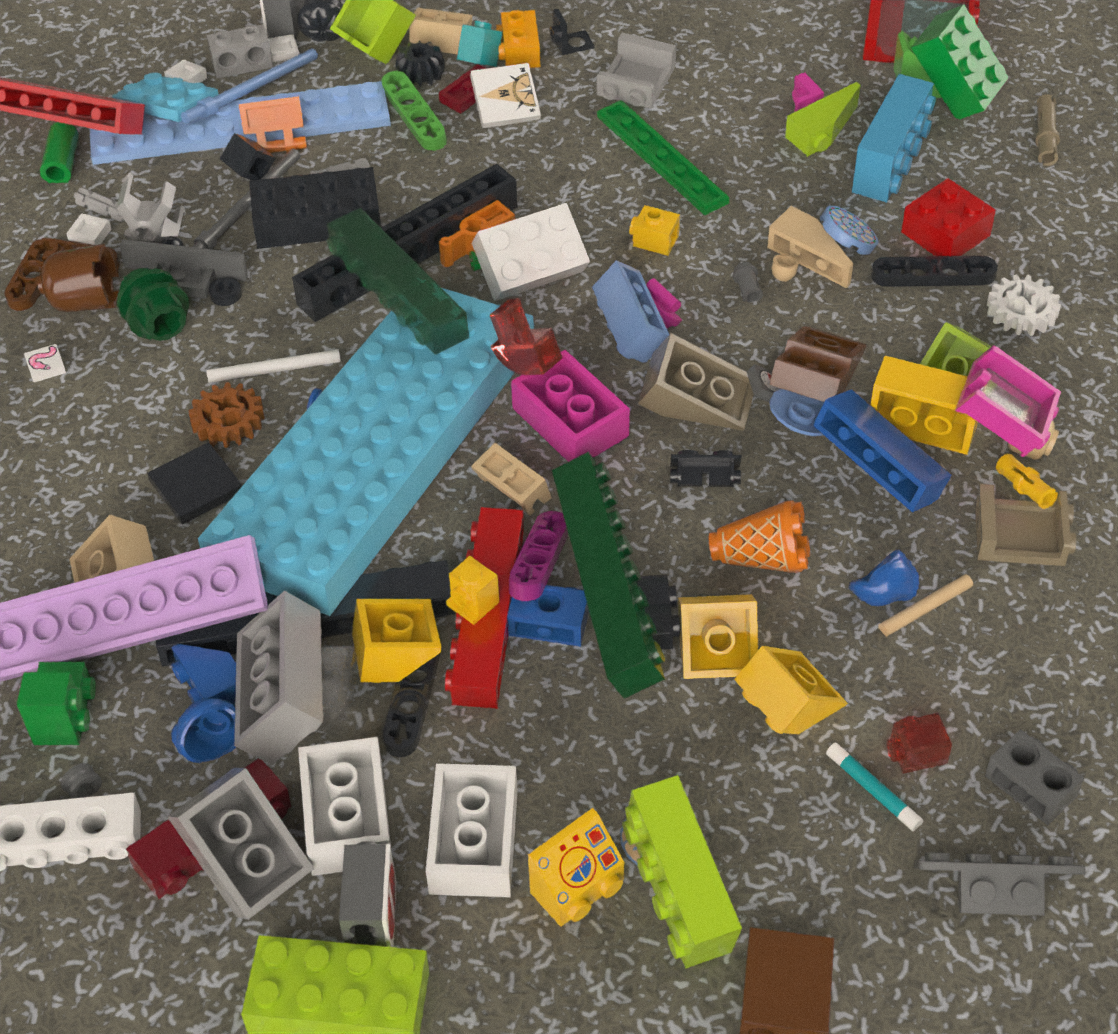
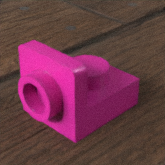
M805 72L795 76L794 90L792 91L795 112L824 98L822 89Z

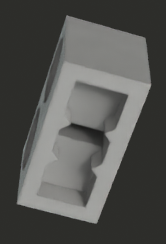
M264 24L251 25L231 31H219L215 34L207 35L216 78L273 68L269 40Z

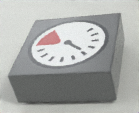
M755 364L747 371L754 396L770 402L773 393L781 389L769 385L772 371Z

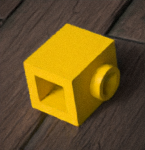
M644 205L639 216H634L630 224L629 233L633 235V247L668 256L679 237L680 214Z

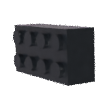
M373 167L249 181L252 223L257 249L364 237L381 228Z

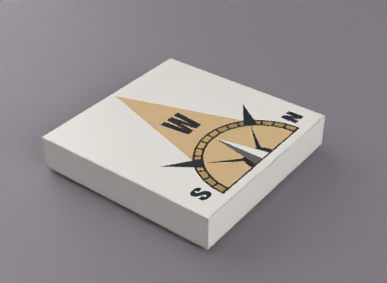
M529 63L471 71L470 78L482 128L539 120L541 118Z

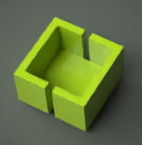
M346 0L330 30L369 56L387 64L416 17V14L394 0Z

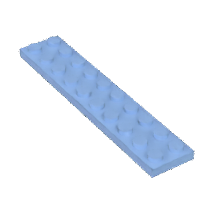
M381 81L317 90L310 89L286 94L279 93L263 97H249L247 99L234 100L218 108L217 113L207 118L202 116L188 124H185L183 121L176 122L144 114L142 135L117 134L90 128L91 159L93 165L224 148L234 133L257 142L256 133L243 134L239 104L298 96L304 127L293 128V138L391 126L385 91ZM283 130L265 132L266 141L284 139Z

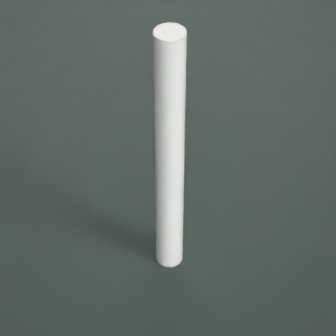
M339 349L209 369L207 370L208 382L212 383L341 362Z

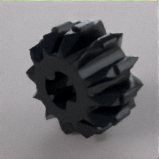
M419 40L418 43L408 42L407 47L399 48L395 66L397 71L407 75L412 84L417 82L421 88L423 82H427L432 86L433 80H441V75L444 73L445 60L439 46H433L432 42L421 43Z

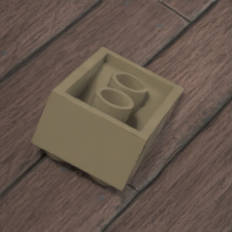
M670 333L652 354L638 404L664 417L743 431L746 427L754 394L746 371Z

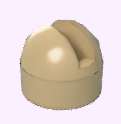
M776 255L773 258L772 274L777 280L787 282L796 275L799 261L791 255Z

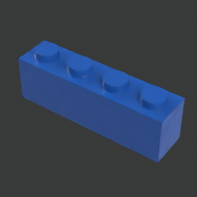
M852 389L827 398L813 424L816 429L911 512H915L938 500L952 476Z

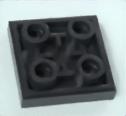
M209 442L147 473L151 484L182 525L231 500L242 487L240 481Z

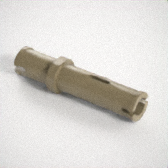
M1045 94L1040 96L1036 102L1038 133L1035 136V143L1039 150V163L1043 161L1042 164L1044 166H1051L1058 161L1057 145L1060 143V135L1056 129V99L1052 98V95Z

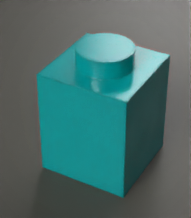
M475 20L474 26L463 24L457 60L497 67L502 31L492 30V23Z

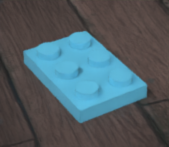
M150 73L137 83L125 85L123 90L112 95L114 99L145 104L144 114L180 122L182 121V112L196 106L198 101L208 96L212 98L217 96L218 89L207 87L203 83H190L183 81L181 78H168L161 76L160 73Z

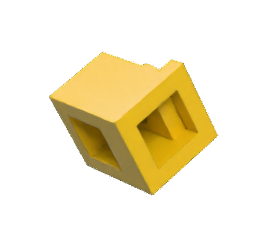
M471 556L467 557L449 573L451 597L446 601V604L473 625L499 603L497 575Z

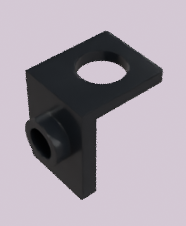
M559 8L553 9V26L549 28L550 37L553 44H557L562 55L594 49V44L586 30L567 34V23ZM575 37L585 40V44L579 47L571 46L568 42Z

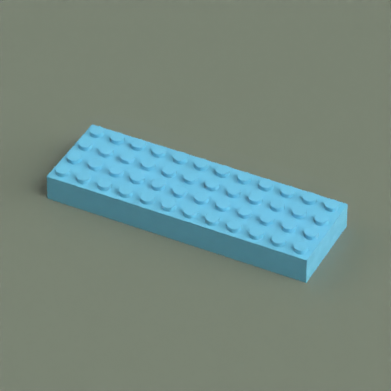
M417 280L198 538L199 547L204 548L251 535L255 538L265 592L279 596L285 590L317 608L321 613L330 616L534 348L533 316Z

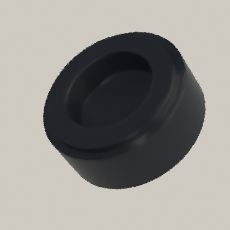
M224 277L211 283L209 295L214 304L229 306L241 298L242 291L237 280Z

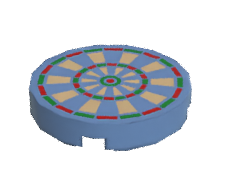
M829 205L821 214L820 221H824L822 225L825 231L842 246L850 249L853 245L859 248L857 250L858 254L867 255L878 245V238L873 230L849 211L838 206Z

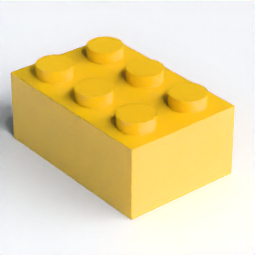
M884 356L874 383L871 406L910 440L968 455L978 421L968 414L955 411L968 376ZM986 385L983 387V393H985Z

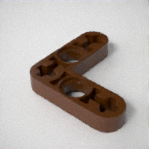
M42 238L33 242L5 289L8 306L13 310L23 311L31 308L36 303L41 294L37 285L38 276L34 278H27L26 276L32 272L41 273L44 261L52 253L92 245L52 238ZM105 247V249L112 250V253L116 260L117 268H119L120 264L116 251L112 248Z

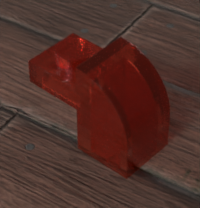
M519 298L508 299L490 314L498 340L491 345V348L498 360L511 371L521 375H544L562 359L552 328L530 329Z

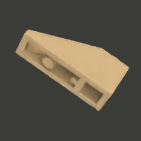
M790 206L769 226L767 248L779 254L795 257L800 265L845 288L850 286L853 263L836 241L825 231L817 218Z

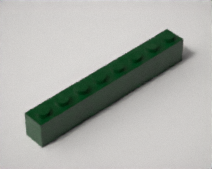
M587 452L553 469L552 474L606 676L625 699L665 680L661 663L665 662V657L659 644L653 640V635L657 634V630L649 614L645 613L644 608L648 607L649 603L643 590L637 585V581L641 580L636 565L629 558V555L633 554V550L627 537L621 531L626 528L625 523L618 510L614 508L618 504V500L611 486L607 484L611 480V476L602 461L597 463L590 452Z

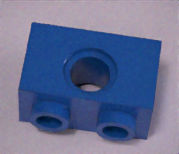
M546 585L542 595L535 600L521 601L512 597L507 615L509 636L581 647L589 615L584 590L574 587L564 588Z

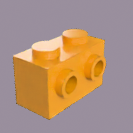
M535 10L501 12V24L496 25V30L502 31L501 44L499 45V60H505V66L529 63V68L540 67V45Z

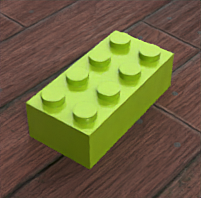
M677 775L632 790L629 805L625 807L626 821L622 822V827L629 845L635 844L640 858L637 859V865L643 881H650L655 896H652V903L659 920H666L671 934L667 935V940L672 955L675 959L681 958L685 968H689L731 953L742 927L679 776Z
M259 935L241 1013L247 1033L420 1034L429 977L426 950Z

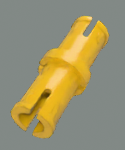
M1005 454L997 461V472L1011 481L1013 488L1018 493L1029 496L1042 509L1049 508L1055 503L1058 493L1040 479V474L1035 469L1025 467L1012 454Z

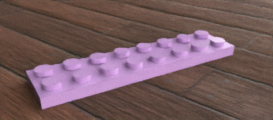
M251 535L0 603V682L23 676V672H37L39 662H76L268 610L255 538Z

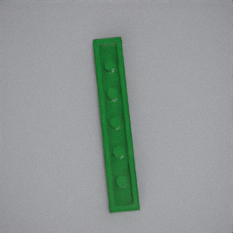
M622 100L597 111V117L704 216L729 204V196Z

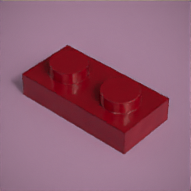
M479 64L475 65L438 93L439 102L462 114L476 103L470 78L471 71L486 68Z

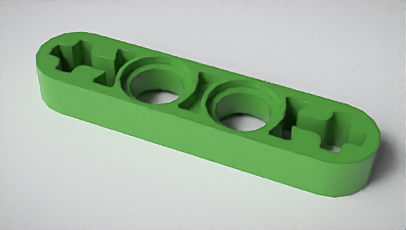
M392 71L385 74L381 81L385 96L424 149L433 151L443 148L447 143L444 126L407 75L401 71ZM406 100H414V102L409 105L401 104L403 101ZM418 117L427 118L425 121L422 122H413V120ZM430 131L434 138H432L430 135L428 136L427 132Z

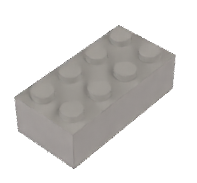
M285 590L268 605V610L260 612L237 633L234 746L271 765L275 764L285 754L292 752L301 740L308 734L315 732L323 722L320 610Z

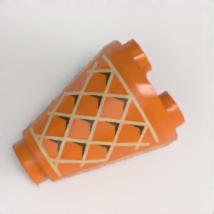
M784 501L717 529V532L709 533V548L712 560H721L722 564L792 573L808 569L810 544L808 536H801L803 533L802 523H805L802 501Z

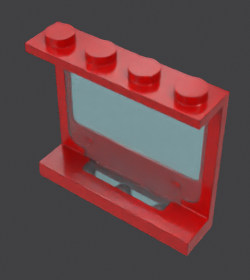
M871 0L863 60L894 63L897 37L902 30L911 38L914 36L919 38L936 15L963 4L974 17L976 25H978L980 0Z

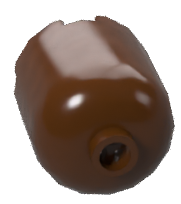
M105 244L52 253L44 261L41 275L37 278L39 292L45 295L47 301L54 309L62 312H77L117 307L116 301L119 290L114 291L113 277H119L112 250L105 249Z

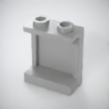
M621 33L618 38V54L607 72L599 71L597 74V95L608 100H622L637 107L643 106L652 109L676 67V45Z

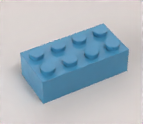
M898 74L858 146L852 193L887 202L892 193L897 194L899 192L903 178L901 175L909 173L913 159L911 156H918L922 145L921 138H927L931 129L932 121L928 120V115H931L936 102V97L932 96L934 83Z

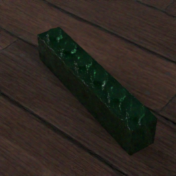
M361 208L327 223L329 233L327 245L334 256H339L344 261L350 273L357 274L364 287L368 291L372 290L378 296L384 308H390L394 312L399 323L403 327L407 326L414 333L420 345H426L434 355H437L469 338L467 313Z

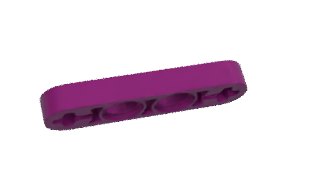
M546 511L537 517L510 572L509 594L513 598L521 601H531L542 595L568 538V530L563 513Z

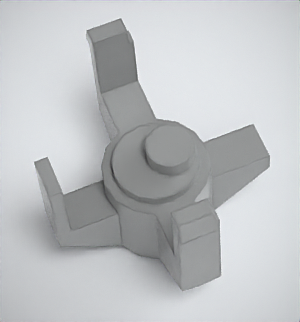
M131 173L126 175L121 180L123 183L116 207L129 226L125 230L124 236L129 240L160 243L167 236L178 237L182 216L186 214L185 208L180 206L176 209L172 220L166 217L172 209L176 187L166 181L163 185L161 198L157 203L153 201H140L129 194L134 175Z

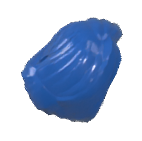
M897 549L890 553L867 576L849 582L848 589L859 600L871 606L879 607L894 601H909L917 595L919 573L901 549Z
M205 698L191 704L179 717L171 732L172 742L178 753L191 762L202 763L217 759L236 748L234 746L235 705L229 701L216 698Z

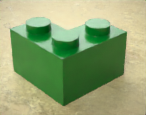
M39 662L37 672H23L17 707L33 745H80L82 732H88L90 725L89 710L86 709L88 700H93L96 693L95 678L89 676L85 662Z

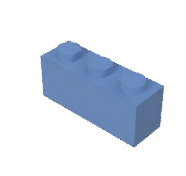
M616 260L592 288L597 297V305L603 311L607 320V327L615 338L618 352L627 359L633 358L644 363L652 357L653 352L668 337L669 333L640 271Z

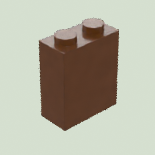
M750 927L739 1034H829L835 938Z

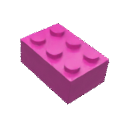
M566 350L511 381L512 408L568 462L587 452H590L594 458L629 436L630 408Z

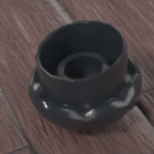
M306 0L304 7L300 9L297 16V23L302 34L318 42L339 39L341 36L330 30L343 7L341 1Z

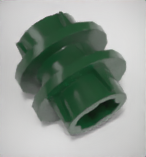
M138 268L123 276L124 279L120 284L116 305L119 314L127 321L128 327L133 333L150 341L152 339L162 341L173 338L183 331L189 308L188 296L178 286L177 281L169 272L156 268Z

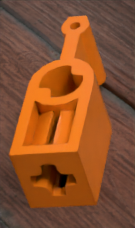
M496 200L463 219L460 223V231L450 237H443L439 241L441 264L449 267L454 264V261L466 254L469 255V251H474L472 241L478 231L515 220V214Z

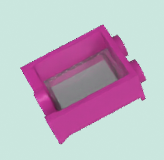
M993 345L973 362L955 411L968 414L1020 450V456L1024 457L1035 448L1037 450L1041 449L1049 440L1051 433L1048 430L1059 411L1057 403L1061 391Z

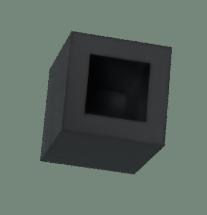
M236 133L233 134L220 157V160L238 175L251 181L261 180L268 173L276 159L254 140Z

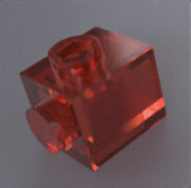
M939 713L920 717L907 716L898 722H894L891 738L887 740L889 757L892 762L898 761L903 774L947 764L952 748L951 740Z

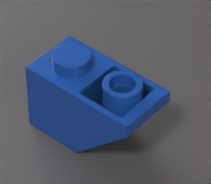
M176 644L171 647L176 661L171 664V668L180 684L185 682L189 684L191 689L187 690L192 704L201 699L216 698L229 701L235 705L236 662L229 652Z

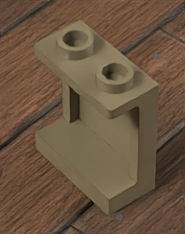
M980 484L975 502L977 560L1065 566L1068 555L1074 554L1076 549V533L1070 532V526H1072L1074 518L1073 504H1068L1067 491H1059L1055 503L1049 508L1042 509L1035 501L995 499L994 485Z

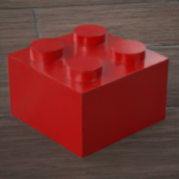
M947 178L905 206L901 233L934 256H962L991 236L996 209Z

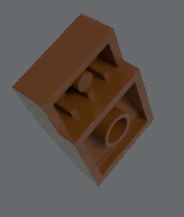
M803 326L787 340L784 353L775 360L769 385L825 402L827 398L844 392L867 344Z

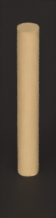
M967 574L962 575L878 625V628L886 637L973 587L971 577Z

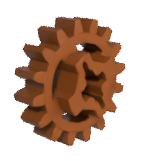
M226 382L222 389L212 385L211 393L203 390L200 392L202 400H192L193 409L189 410L193 433H198L201 442L209 438L212 447L218 442H223L224 448H228L230 441H235L236 444L242 445L241 438L253 439V430L262 429L261 420H265L261 397L255 396L253 388L244 391V386L241 383L236 388H231L230 382Z

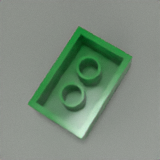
M964 4L936 15L911 47L954 118L957 119L985 111L1009 78L1005 68L993 53L989 42L984 38L976 25L974 17L968 12Z

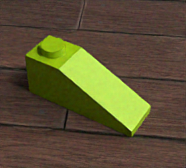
M855 82L788 115L785 138L807 156L818 151H825L833 143L858 107L861 85Z

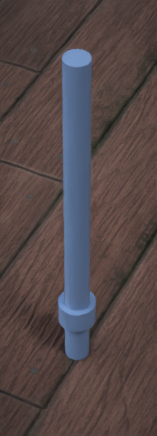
M309 49L213 98L208 96L198 101L196 106L181 113L182 121L188 124L202 116L207 118L217 113L218 108L318 58L317 52L314 49Z

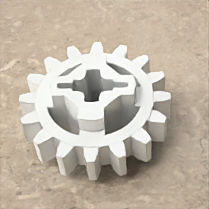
M1013 275L1012 281L1001 278L1000 285L994 283L992 291L989 292L987 313L994 316V324H1004V331L1014 328L1016 329V335H1020L1022 330H1027L1030 336L1034 335L1035 329L1044 333L1046 332L1047 325L1054 326L1061 304L1058 303L1060 296L1052 294L1054 287L1042 286L1043 279H1039L1036 282L1031 281V275H1027L1025 280H1020L1018 275Z

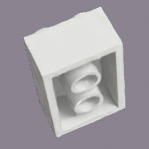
M567 203L478 231L472 241L475 254L495 301L581 273L590 263Z
M378 737L298 747L306 851L308 860L314 867V870L311 871L312 876L342 872L344 845H356L363 841L391 845Z
M436 764L426 862L429 895L511 897L518 792L516 766Z

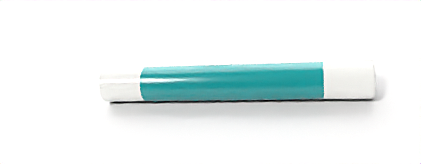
M834 743L828 748L826 755L911 831H914L923 823V819L839 744Z

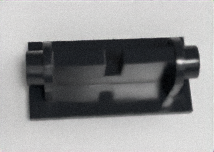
M681 450L678 454H671L670 467H677V469L670 470V483H677V487H702V474H709V487H734V484H741V470H734V467L740 468L742 455H733V452L728 450L715 451L712 455H699L695 450Z

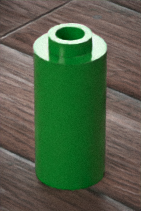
M57 122L49 128L40 167V175L48 183H67L71 178L79 141V132L71 124Z

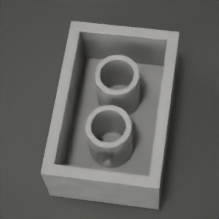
M246 768L231 769L167 816L237 917L249 920L314 870V867Z

